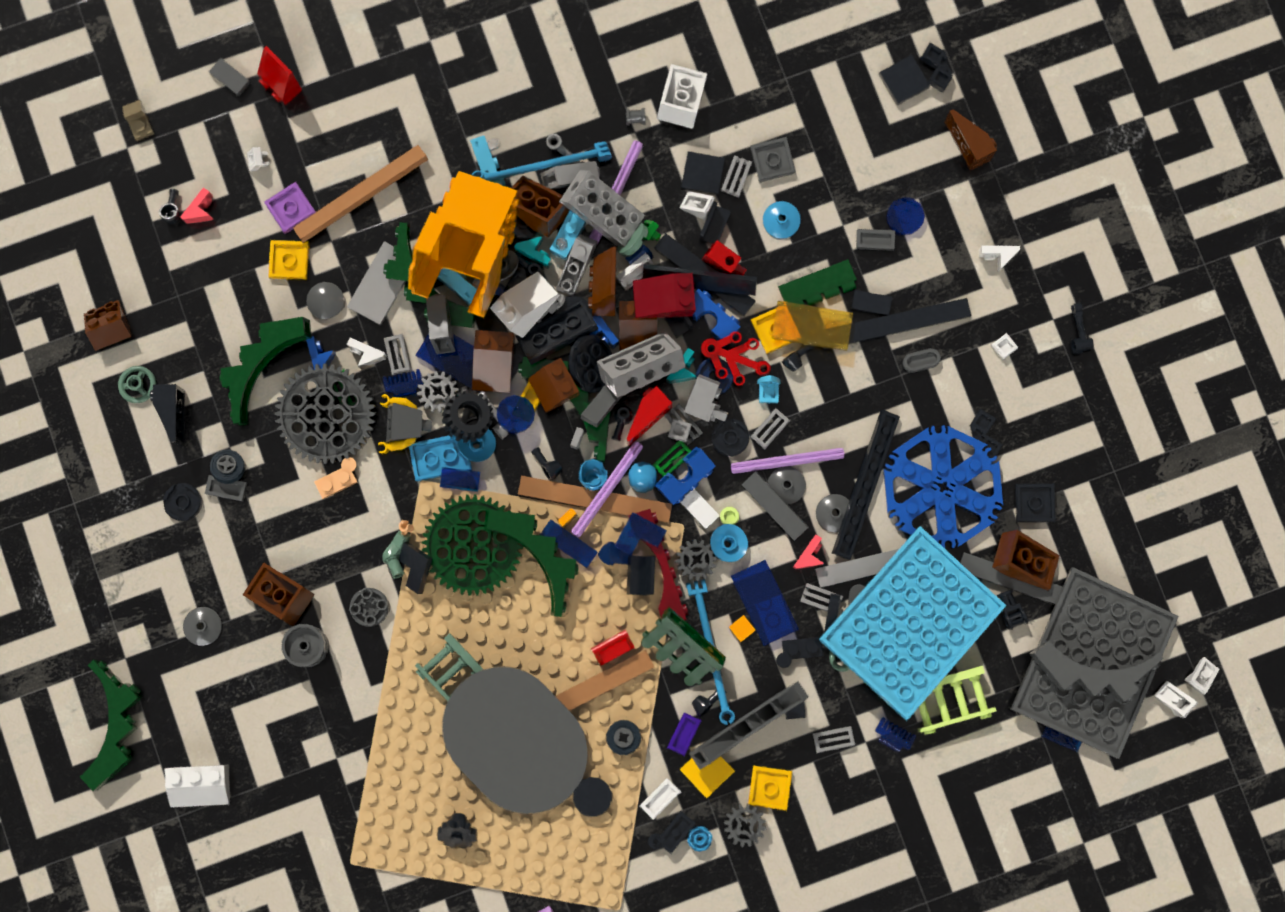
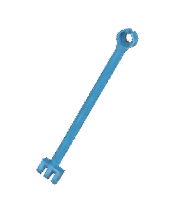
M599 142L594 144V150L489 174L477 170L472 173V176L493 181L593 157H598L599 162L610 160L612 155L607 143Z
M702 579V587L699 588L698 582L693 581L695 587L693 590H691L690 582L686 583L689 597L695 596L704 638L714 646L702 595L708 593L706 582ZM716 670L713 676L721 706L719 719L722 724L727 725V721L723 719V716L729 714L731 716L729 723L732 724L735 715L728 706L721 672Z

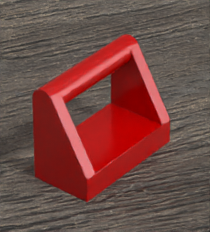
M624 630L592 647L591 650L600 666H603L635 647L627 631Z

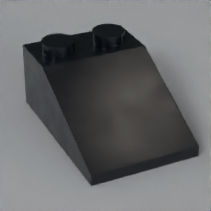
M177 384L153 385V390L150 391L151 402L153 401V405L171 442L184 447L185 390Z

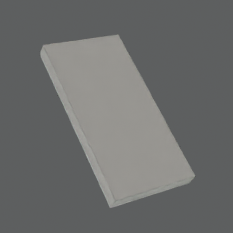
M383 242L347 306L354 312L379 325H382L406 282L386 279V275L383 274L384 264L388 260L396 259L393 256L394 246Z

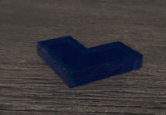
M632 512L614 547L632 556L640 539L658 548L667 530Z

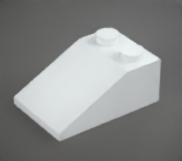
M671 64L657 119L693 129L707 73Z
M536 272L504 292L490 309L511 332L523 338L560 294L539 272Z

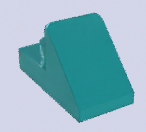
M542 237L516 243L514 246L516 252L518 251L523 256L540 263L547 269L552 264L551 258H549L550 255L543 250L537 251L543 242Z
M690 348L683 354L685 366L688 368L695 361L693 357L694 351ZM683 368L676 373L669 374L666 382L672 384L695 380L696 376Z

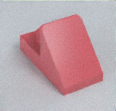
M203 187L181 215V218L187 224L213 220L209 214L203 211L204 208L209 207L213 195Z
M818 535L813 537L793 566L794 569L824 564L811 555L812 553L817 554L822 547L820 543L821 537Z

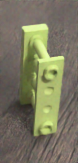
M983 666L950 674L942 679L932 692H935L943 721L935 724L931 723L924 700L919 706L924 727L917 728L918 732H924L925 735L935 733V728L978 716L981 719L992 717L991 713L996 712V708L988 709L979 680L981 679L980 675L985 673ZM969 678V681H972L980 711L969 714L961 688V680ZM949 683L954 688L962 715L950 719L942 689H944L943 685Z

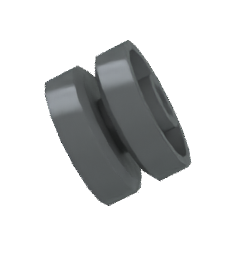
M298 624L291 627L285 633L282 639L281 650L289 663L298 667H313L325 659L328 652V640L319 628L308 624ZM303 643H307L306 649L302 647Z

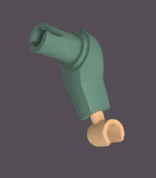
M402 520L399 523L400 531L397 532L383 553V562L388 564L394 579L400 578L405 574L400 565L399 557L403 543L409 542L411 538L408 532L414 530V526L408 524L409 522L406 520Z

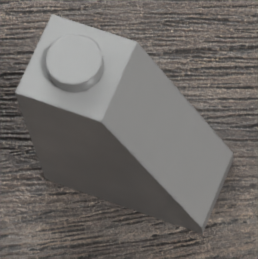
M596 161L555 166L541 173L543 186L551 190L568 188L579 170L590 171L597 178L600 176V170Z

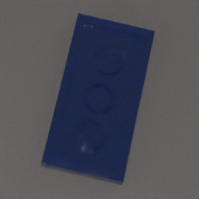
M428 334L415 356L436 369L445 372L448 376L451 375L453 379L472 389L474 346L453 334L456 352L436 354Z
M766 560L730 576L763 646L799 630Z

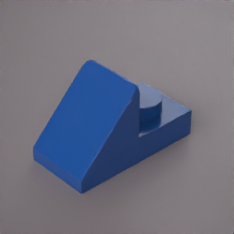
M593 316L599 329L590 333V335L598 337L603 334L602 340H605L613 349L617 347L619 340L602 317Z
M315 337L307 339L314 370L316 364H319L321 369L324 363H327L329 367L336 353L329 351L320 354V352H323L321 342L317 341Z

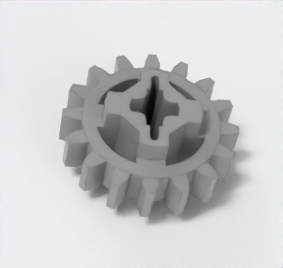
M435 371L434 376L428 373L427 380L421 379L424 384L418 385L421 391L417 392V395L422 396L419 401L420 403L425 402V409L430 406L431 412L438 409L439 413H441L442 408H445L449 400L455 396V393L459 392V389L454 388L457 382H451V375L446 378L445 372H442L440 376ZM435 380H442L440 383H433V382H432V381H435ZM448 386H450L451 388L450 396L446 394V389L448 388ZM426 388L430 391L428 399L425 395ZM433 388L437 390L441 388L443 396L439 394L435 396ZM436 401L444 402L442 404H435Z

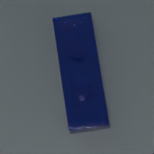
M551 519L540 533V536L556 537L555 542H558V549L571 558L576 559L577 562L586 568L589 567L598 554L596 550Z

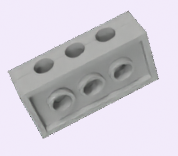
M579 170L559 201L609 241L619 246L627 244L645 216L603 181L586 170Z
M662 332L597 361L601 380L617 398L686 367L682 348L666 332Z

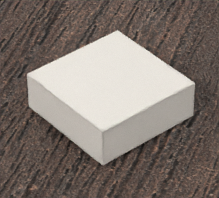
M1007 333L991 345L1002 360L1018 349V346Z

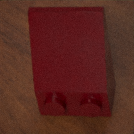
M693 273L668 274L634 280L632 282L635 319L693 316L696 310Z

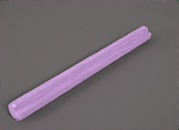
M633 141L612 189L619 195H621L643 147L641 142ZM593 228L589 238L599 243L602 234Z
M635 441L606 483L571 531L573 535L580 537L643 449L642 444Z
M843 448L737 462L731 464V471L733 474L842 459L844 458Z

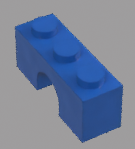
M698 289L694 293L696 310L691 317L698 321L700 317L706 314L714 316L717 321L716 326L711 330V335L714 338L720 340L729 336L733 331H740V322L734 316H728L725 313L726 309L720 303L715 304L708 292L705 290L702 292Z
M695 447L682 459L688 467V473L684 478L676 479L672 474L667 473L654 485L667 501L673 505L680 503L689 490H694L703 477L706 478L713 472L712 469L715 467V464L698 447Z

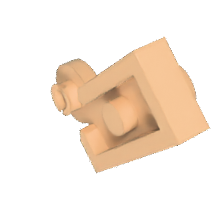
M344 458L341 462V469L314 481L322 499L358 483L353 474L357 467V463L353 458Z

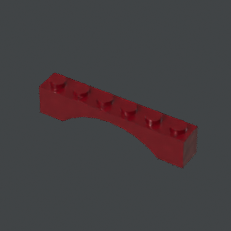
M647 509L629 515L628 518L634 536L651 549L662 570L663 594L658 607L661 619L664 611L670 607L686 621V616L689 613L686 604H681L680 597H683L680 586H675L673 580L677 577L674 568H670L668 560H671L668 549H663L661 543L665 541L662 531H657L655 525L659 523L656 513H651V510Z

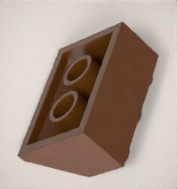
M612 247L594 257L593 265H590L589 276L593 277V281H589V293H592V297H588V308H592V316H615L616 247Z

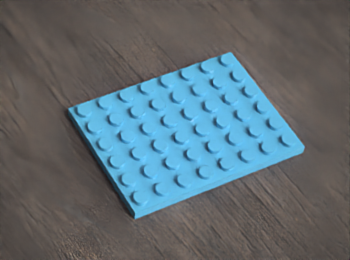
M920 526L819 638V641L900 716L908 720L1006 605Z

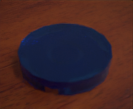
M904 197L895 200L890 205L886 217L891 230H895L900 235H911L917 232L923 225L925 214L919 202L915 199Z
M512 395L500 402L496 417L498 424L505 431L518 434L525 432L531 427L535 411L528 399L519 395Z

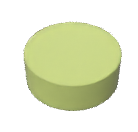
M726 507L720 513V521L723 525H735L739 520V513L733 507Z

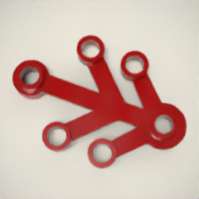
M733 331L729 336L718 341L712 338L706 339L701 345V351L704 356L711 358L716 370L715 374L718 378L724 379L728 375V371L722 367L718 355L726 359L733 375V382L738 386L745 383V377L740 374L736 362L755 369V372L760 376L769 374L771 367L768 362L764 360L756 362L738 355L749 349L756 350L759 347L757 339L750 338L746 343L728 351L721 347L731 342L739 343L742 339L739 332ZM734 334H738V339L736 341L732 339V336ZM753 340L756 342L755 347L750 346V342ZM709 345L714 346V350L712 352L708 351ZM762 365L766 366V370L764 372H761L760 367ZM721 369L725 372L723 376L718 374ZM738 376L742 377V381L740 383L736 382V378Z

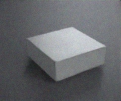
M673 419L668 438L686 443L692 424Z
M576 428L570 444L571 448L579 449L584 435L583 429Z

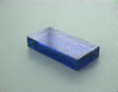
M442 467L440 487L478 492L480 472Z

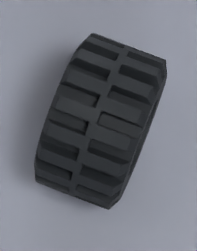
M465 390L462 394L461 392L456 393L449 400L442 413V416H444L442 424H445V431H450L449 436L451 438L454 435L456 441L463 439V443H467L469 440L474 442L487 432L493 422L491 421L493 418V413H491L493 408L492 405L488 406V399L484 400L482 398L484 395L480 393L478 396L476 391L469 393L468 390ZM461 408L472 410L477 416V424H464L458 417V410Z

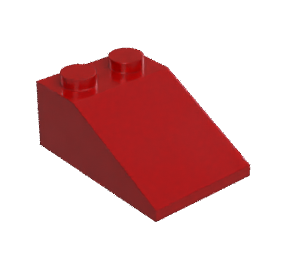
M267 46L264 47L257 71L260 77L259 83L265 89L270 88L273 91L271 95L278 102L282 101L287 105L302 89L291 70Z
M657 386L654 389L650 387L643 393L644 397L627 436V445L629 447L672 409V402Z

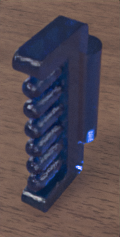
M417 369L416 374L415 371L407 372V378L405 373H402V377L401 374L393 375V380L391 376L388 379L384 376L385 392H393L394 397L417 393L416 387L423 385L420 370Z
M884 717L880 719L875 729V732L881 735L878 741L897 752H900L902 747L909 750L916 738L915 734L907 733L902 727L898 729V725L894 726L893 722L890 723Z

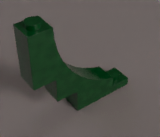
M523 357V362H519L518 373H521L522 379L528 380L544 366L556 360L542 359L531 365L528 358ZM563 361L569 372V361ZM577 386L580 395L569 402L581 417V414L591 402H589V393L584 392ZM610 412L597 428L582 420L589 442L599 443L594 448V457H597V460L605 463Z

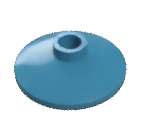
M775 202L764 212V228L775 238L784 239L791 237L800 226V214L796 207L788 202ZM783 215L786 219L785 221H780L778 217Z
M488 429L480 439L477 438L474 442L469 440L467 443H463V439H460V441H457V446L464 458L472 462H481L487 460L494 453L496 440L493 433ZM478 443L480 447L474 448L473 444Z
M724 524L715 529L711 536L710 545L717 558L724 562H735L745 555L748 548V540L741 528L733 524ZM725 541L729 542V548L724 545Z

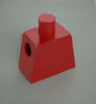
M718 240L710 246L702 258V261L720 273L744 275L747 270L738 264L741 257Z

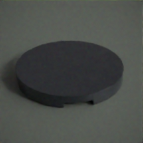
M586 335L577 339L571 348L569 355L570 374L575 384L584 392H600L605 386V383L601 380L597 361L612 355L611 349L605 340H601L594 335Z

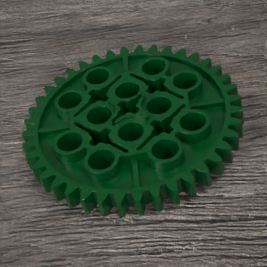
M474 494L473 499L466 495L465 500L459 496L458 502L452 498V505L445 502V509L438 507L440 514L433 513L435 520H428L432 525L425 526L429 533H423L427 540L422 541V544L427 545V547L423 548L422 552L427 553L428 556L433 558L431 563L433 568L429 573H437L434 579L441 578L439 584L447 583L446 589H450L453 586L454 593L460 589L461 595L467 590L468 596H471L473 591L479 596L480 590L487 594V588L494 592V585L501 588L500 581L507 583L505 577H513L510 571H517L514 564H520V562L516 558L522 557L518 550L524 547L518 545V542L510 537H507L504 542H499L497 540L499 533L493 531V541L497 548H494L492 551L491 561V551L487 545L492 541V531L480 527L484 526L485 522L479 520V515L488 509L504 511L505 505L499 508V501L492 504L491 497L486 502L484 495L481 496L480 500H478L476 494ZM463 511L470 513V517L466 521L460 519V513ZM473 521H475L477 525H480L479 527L475 528V531H472L471 527L460 526L472 524ZM443 529L449 530V536L446 539L439 537V533ZM462 530H467L469 533L468 538L465 540H460L458 536ZM486 531L488 538L485 541L478 540L479 532ZM454 536L455 542L458 543V546H455L452 550L451 546H449L448 543L452 542ZM474 539V542L478 544V546L474 547V550L471 551V548L468 546V544H471L472 540ZM445 548L448 550L447 557L439 558L438 551ZM465 549L468 555L465 559L461 560L457 557V553L459 550ZM478 551H486L487 557L484 560H478L476 556ZM499 551L506 553L504 561L496 559V554ZM470 559H473L474 563L482 565L473 566V569L470 570L469 566L463 564L470 563ZM465 569L466 576L463 579H458L456 576L457 570ZM480 569L486 572V576L482 580H478L475 576L476 572Z

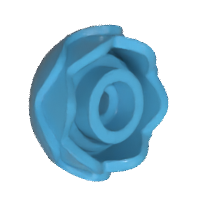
M699 826L689 832L688 844L693 850L700 852L707 850L711 846L712 834L707 828Z

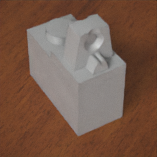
M699 374L684 412L708 422L710 420L715 421L716 418L725 421L728 412L721 410V405L717 404V401L714 400L719 398L722 391L719 388L720 382Z

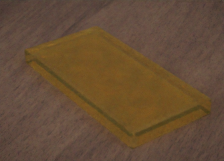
M777 301L771 339L847 351L853 313Z

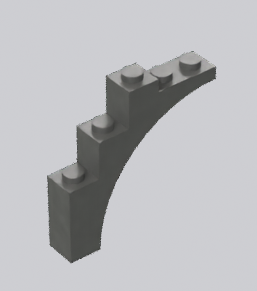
M1044 641L1030 653L1059 690L1069 691L1077 684L1075 682L1077 681L1089 696L1098 697L1107 690L1105 688L1107 687L1119 702L1127 703L1132 701L1137 696L1135 693L1139 691V688L1134 683L1139 684L1146 678L1145 674L1156 670L1161 665L1159 662L1164 659L1157 652L1125 668L1101 670L1071 660L1056 649L1050 641Z
M797 681L718 732L689 754L698 768L702 769L767 724L808 699L809 696L799 681Z

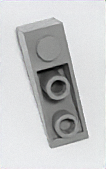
M582 234L575 239L556 290L571 297L574 296L598 241Z

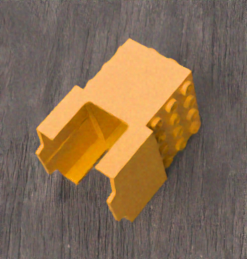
M458 171L456 178L453 177L451 179L449 192L444 194L442 207L439 206L436 213L430 212L414 246L412 263L409 268L408 289L411 290L412 294L428 299L443 268L479 279L480 284L470 304L468 313L484 318L500 283L502 259H505L507 256L508 244H512L515 234L513 232L516 226L514 221L518 212L516 209L519 199H516L517 190Z

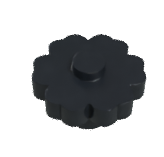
M455 813L449 821L443 822L442 826L438 827L437 839L443 841V845L451 848H467L477 841V828L471 827L472 824L468 822L466 815Z

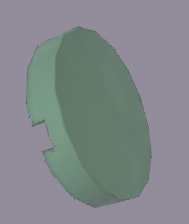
M640 223L625 246L618 245V253L623 257L633 255L642 246L643 237L646 238L648 235L647 226Z

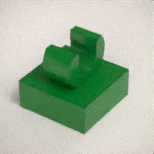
M645 220L643 224L648 228V235L646 238L643 237L642 240L658 241L661 237V234L656 231L659 225L654 221Z

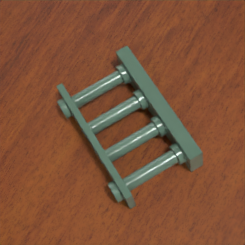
M450 633L444 638L447 642L445 647L424 667L420 663L415 665L418 668L416 673L423 680L427 678L447 701L450 696L442 686L460 669L469 665L473 670L471 674L484 670ZM456 651L460 656L458 658L459 661L436 681L429 672L450 652Z

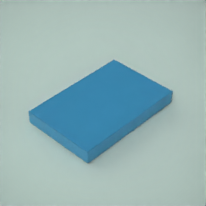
M454 435L452 438L444 436L415 442L409 446L416 482L472 471L471 461L464 458L459 452Z

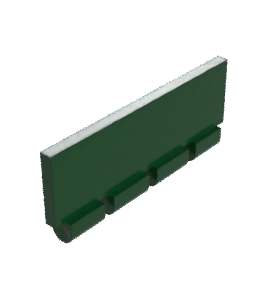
M845 260L778 286V289L786 307L790 306L793 313L805 308L803 303L805 300L809 307L823 301L821 294L824 295L826 300L840 295L839 287H841L843 293L856 289L854 281H857L849 260Z

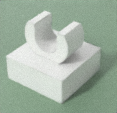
M253 147L247 153L249 171H257L261 167L268 166L269 162L262 160V157H266L268 152H261L260 147Z

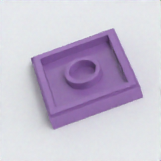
M296 182L264 201L284 234L316 213Z

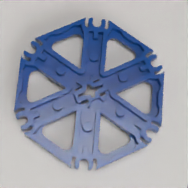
M944 425L941 426V433H936L935 427L932 426L930 429L932 435L929 434L928 427L891 452L896 454L898 458L890 455L889 458L894 461V465L885 464L884 467L891 470V472L883 469L887 513L895 510V512L889 515V518L893 516L899 518V522L895 524V527L904 523L898 530L912 535L916 530L912 526V520L934 505L937 533L931 537L938 543L941 541L940 545L944 549L946 541L951 542V547L955 548V539L957 540V547H959L994 523L988 517L994 520L998 518L993 515L992 510L997 509L1000 511L1002 509L1001 506L995 505V502L1003 505L999 461L995 464L991 463L997 459V456L993 458L987 456L991 447L982 451L987 444L950 426H947V434L945 433L946 428ZM955 438L971 445L975 452L971 457L952 469L949 443L951 439ZM921 441H927L930 449L931 470L907 459L906 452ZM988 470L992 473L994 493L991 497H986L963 485L983 471ZM896 477H900L923 489L905 502L897 503L894 500L893 480ZM947 483L946 487L949 490L940 492V487L937 484ZM955 504L979 515L981 518L980 523L966 533L958 532Z

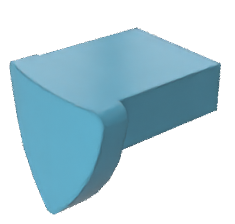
M769 375L757 380V384H759V403H778L779 385L781 383L779 378Z

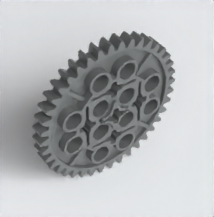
M327 363L323 364L322 369L319 364H316L315 370L312 366H308V372L303 368L301 369L302 375L297 372L294 373L296 379L290 377L289 381L291 384L284 383V387L287 390H280L283 397H277V400L281 404L275 405L276 408L280 409V411L275 412V415L280 416L275 422L281 423L277 430L284 431L280 437H287L284 443H291L289 449L296 448V455L302 452V459L307 457V455L310 462L316 458V463H320L321 459H323L324 464H327L329 459L331 463H335L336 457L341 462L343 455L348 459L350 457L349 452L353 455L357 454L355 448L361 450L362 446L360 443H367L364 437H371L367 431L374 430L370 424L376 422L371 418V416L376 415L375 412L371 411L376 405L370 404L374 397H368L367 395L371 391L364 390L367 384L360 385L362 378L355 380L356 373L349 375V369L342 372V366H339L335 370V364H331L329 369ZM310 381L316 384L314 392L308 390L307 385ZM337 381L343 384L341 392L335 390L334 385ZM296 395L302 397L303 402L301 405L295 404L294 397ZM317 395L314 400L316 403L307 405L310 400L308 397ZM323 395H327L330 398V403L327 406L321 402ZM350 395H354L357 398V403L354 406L348 402ZM335 396L343 397V399L341 400L343 402V405L341 403H335L337 400ZM310 408L316 411V417L314 419H311L308 416V410ZM337 408L341 409L344 413L342 419L336 418L334 414ZM322 410H328L329 417L323 418L322 415L324 413ZM350 416L342 426L343 431H337L329 438L337 428L335 424L343 423ZM296 422H300L303 425L301 432H297L294 429ZM323 422H327L330 425L329 432H324L321 429ZM350 422H354L357 425L355 433L348 429ZM309 423L316 424V426L314 427L316 429V432L314 430H308L310 428V426L308 425ZM310 435L314 436L317 440L315 446H311L308 443ZM336 436H341L344 439L342 446H338L335 443Z

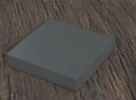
M787 137L750 145L759 183L796 174Z

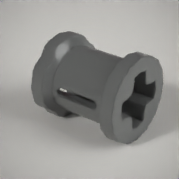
M626 108L627 125H630V123H642V125H645V108L641 110Z

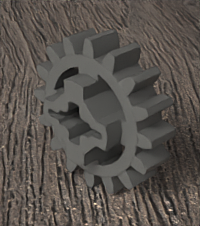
M696 539L693 540L692 544L687 541L685 542L686 548L681 545L679 548L682 552L676 553L679 559L675 560V563L680 564L677 571L683 570L681 576L689 575V581L693 577H695L696 581H699L700 576L705 580L707 578L706 573L709 575L713 574L710 569L716 568L713 561H716L717 557L712 556L714 553L712 550H709L710 544L704 546V540H701L699 544ZM700 548L701 550L699 552H693L690 549ZM701 554V556L699 557L700 559L698 560L699 563H696L691 567L692 562L694 560L692 556L695 558ZM706 554H707L708 560H709L708 565H707V563L705 562V555H706ZM684 555L687 558L688 565L686 567L684 565ZM693 569H699V570H702L703 572H701V573H693V572H691V571H692Z
M749 803L746 804L745 808L739 804V809L737 810L732 807L733 813L726 814L729 820H724V824L728 825V827L724 828V831L730 832L727 838H734L733 844L739 841L741 847L744 846V843H748L749 847H751V841L759 843L757 837L763 838L764 835L761 830H766V826L762 825L766 822V819L760 818L763 812L757 813L756 806L750 809ZM743 812H747V813H751V815H750V816H744V815H742V813H743ZM736 818L737 825L732 829V821ZM741 820L744 821L745 823L750 822V823L748 824L749 830L746 829L745 827L741 828V827H742ZM758 821V829L755 833L753 826ZM745 834L748 835V838H742L739 835Z

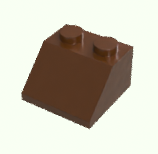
M561 358L544 366L528 379L546 413L580 395Z

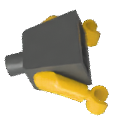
M386 394L381 396L384 399H388L386 403H380L383 407L388 408L386 442L378 443V445H385V450L379 451V453L386 454L389 450L405 449L421 437V431H431L432 421L422 420V410H419L410 400L399 397L390 398Z

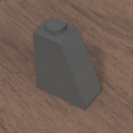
M434 294L428 297V299L426 298L430 341L436 354L456 352L448 300L445 295Z

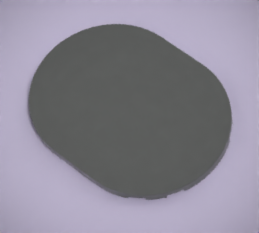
M504 666L480 670L462 681L453 691L446 704L442 721V734L448 754L457 767L496 805L516 813L531 814L544 812L564 802L580 784L586 769L588 756L584 732L574 715L532 674L520 669Z

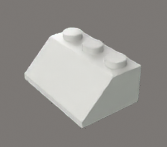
M229 765L165 768V789L170 807L230 804Z

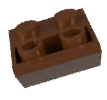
M119 300L108 302L102 307L90 309L84 313L85 334L95 351L131 337L130 326Z

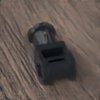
M1013 589L997 595L1006 605L1002 613L1009 631L1018 625L1028 624L1027 616L1020 603L1016 604L1012 594L1014 592Z

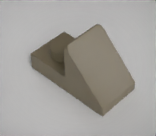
M141 100L123 106L124 117L128 121L136 141L154 134Z

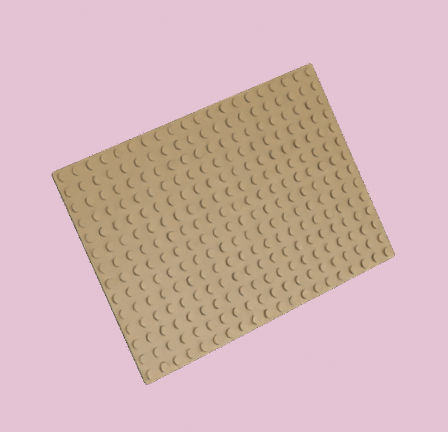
M421 481L412 523L414 530L411 532L409 543L422 551L423 548L427 547V545L422 544V541L427 540L423 533H429L425 526L432 525L428 520H435L433 513L440 514L438 507L445 509V502L452 505L451 499L453 498L458 502L459 496L465 500L466 495L473 499L474 494H476L478 500H480L481 496L484 495L486 502L491 497L492 504L499 501V508L505 505L504 511L510 510L514 513L535 515L537 529L533 531V535L556 537L555 542H558L557 553H554V557L576 559L578 574L574 575V579L566 578V582L569 584L568 592L564 595L566 611L562 613V617L551 616L550 590L543 570L526 548L518 550L522 557L516 558L520 562V564H514L517 571H510L513 577L506 576L507 583L500 581L501 588L494 585V592L487 588V594H484L480 590L479 596L475 594V591L472 592L471 596H468L467 590L461 595L460 589L454 593L453 586L450 589H446L447 583L440 585L441 578L434 579L437 573H429L423 594H416L406 587L411 568L406 565L404 566L405 574H403L350 862L352 865L619 910L622 903L662 661L656 658L658 649L654 645L651 648H644L641 644L642 633L645 630L650 632L656 626V620L661 619L658 607L663 594V575L659 562L651 549L634 536L628 515L599 510L580 537H576L571 531L587 508ZM571 508L577 513V516L563 528L558 523V520ZM468 511L460 513L462 521L469 519L470 513ZM486 512L480 513V521L485 522ZM473 521L472 524L460 526H468L472 528V531H475V528L480 525ZM658 521L659 523L655 525L657 531H662L665 541L661 543L663 549H668L671 559L668 560L669 567H673L675 574H677L678 564L675 563V560L679 559L676 553L680 552L679 547L682 544L684 525ZM443 529L439 533L441 539H446L449 536V530ZM460 531L459 539H467L469 536L468 531ZM486 531L479 532L478 540L485 541L488 538V533ZM493 531L492 541L489 545H487V547L490 548L491 551V561L492 551L494 548H497V545H495L493 541ZM499 533L497 540L504 542L508 536ZM454 536L452 542L448 543V545L451 546L452 550L455 546H458V543L455 542ZM473 539L471 544H468V546L471 548V551H473L474 547H477L478 544H476ZM614 542L615 544L631 545L630 556H655L654 594L647 596L627 595L628 565L605 564L598 556L600 549L606 543ZM442 548L438 551L439 558L447 557V549ZM461 549L457 553V557L461 560L465 559L468 555L465 549ZM484 550L478 551L477 559L484 560L487 557V552ZM499 551L496 554V559L504 561L506 553ZM470 559V563L463 565L469 566L470 570H472L473 566L482 564L474 563L473 559ZM463 568L457 570V578L463 579L466 576V570ZM480 569L476 572L475 576L478 580H482L485 578L486 572ZM626 630L635 648L600 666L591 648ZM450 633L483 669L504 666L526 671L539 679L556 696L646 650L654 668L570 710L579 722L587 743V765L582 780L589 777H597L609 785L612 792V802L609 808L599 816L588 817L581 814L575 807L573 793L558 806L539 813H516L493 803L457 767L449 756L442 734L443 714L448 701L427 678L423 680L416 673L418 668L415 665L420 663L424 667L445 647L447 642L444 638ZM666 635L659 640L661 644L665 643ZM456 651L450 652L429 674L437 681L459 661L458 658L460 656ZM469 665L467 667L464 666L442 688L450 696L462 681L472 675L471 672L473 670ZM619 720L633 722L641 733L639 747L628 755L614 753L608 747L606 741V733L609 727ZM462 813L467 816L468 822L472 824L471 827L477 828V841L467 848L445 846L443 841L437 839L438 827L442 826L443 822L449 821L453 814Z

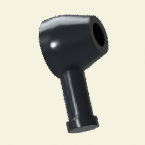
M177 189L169 190L168 203L164 204L159 210L161 218L169 224H175L179 219V210L175 205L179 194Z
M518 251L515 253L518 256L519 264L525 268L526 277L534 274L531 272L533 267L538 268L537 272L544 276V268L540 263H530Z
M808 340L806 344L788 355L781 362L792 372L796 371L803 365L801 356L814 348L813 343Z
M620 406L615 410L614 418L617 425L611 438L615 441H621L624 425L629 424L633 419V412L627 406ZM622 411H626L627 416L622 417L620 416V413Z
M539 447L531 452L540 463L549 481L554 480L561 473L562 467L557 460L548 462Z
M717 690L709 698L699 695L692 701V706L699 717L705 715L719 699Z

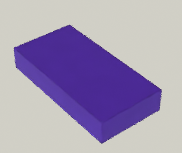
M684 712L667 748L685 756L701 720Z

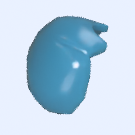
M595 459L587 460L581 465L579 470L580 483L588 490H599L607 481L608 471L604 468L601 461Z
M642 461L631 466L628 473L630 486L635 491L641 493L651 491L657 483L655 468L650 463Z

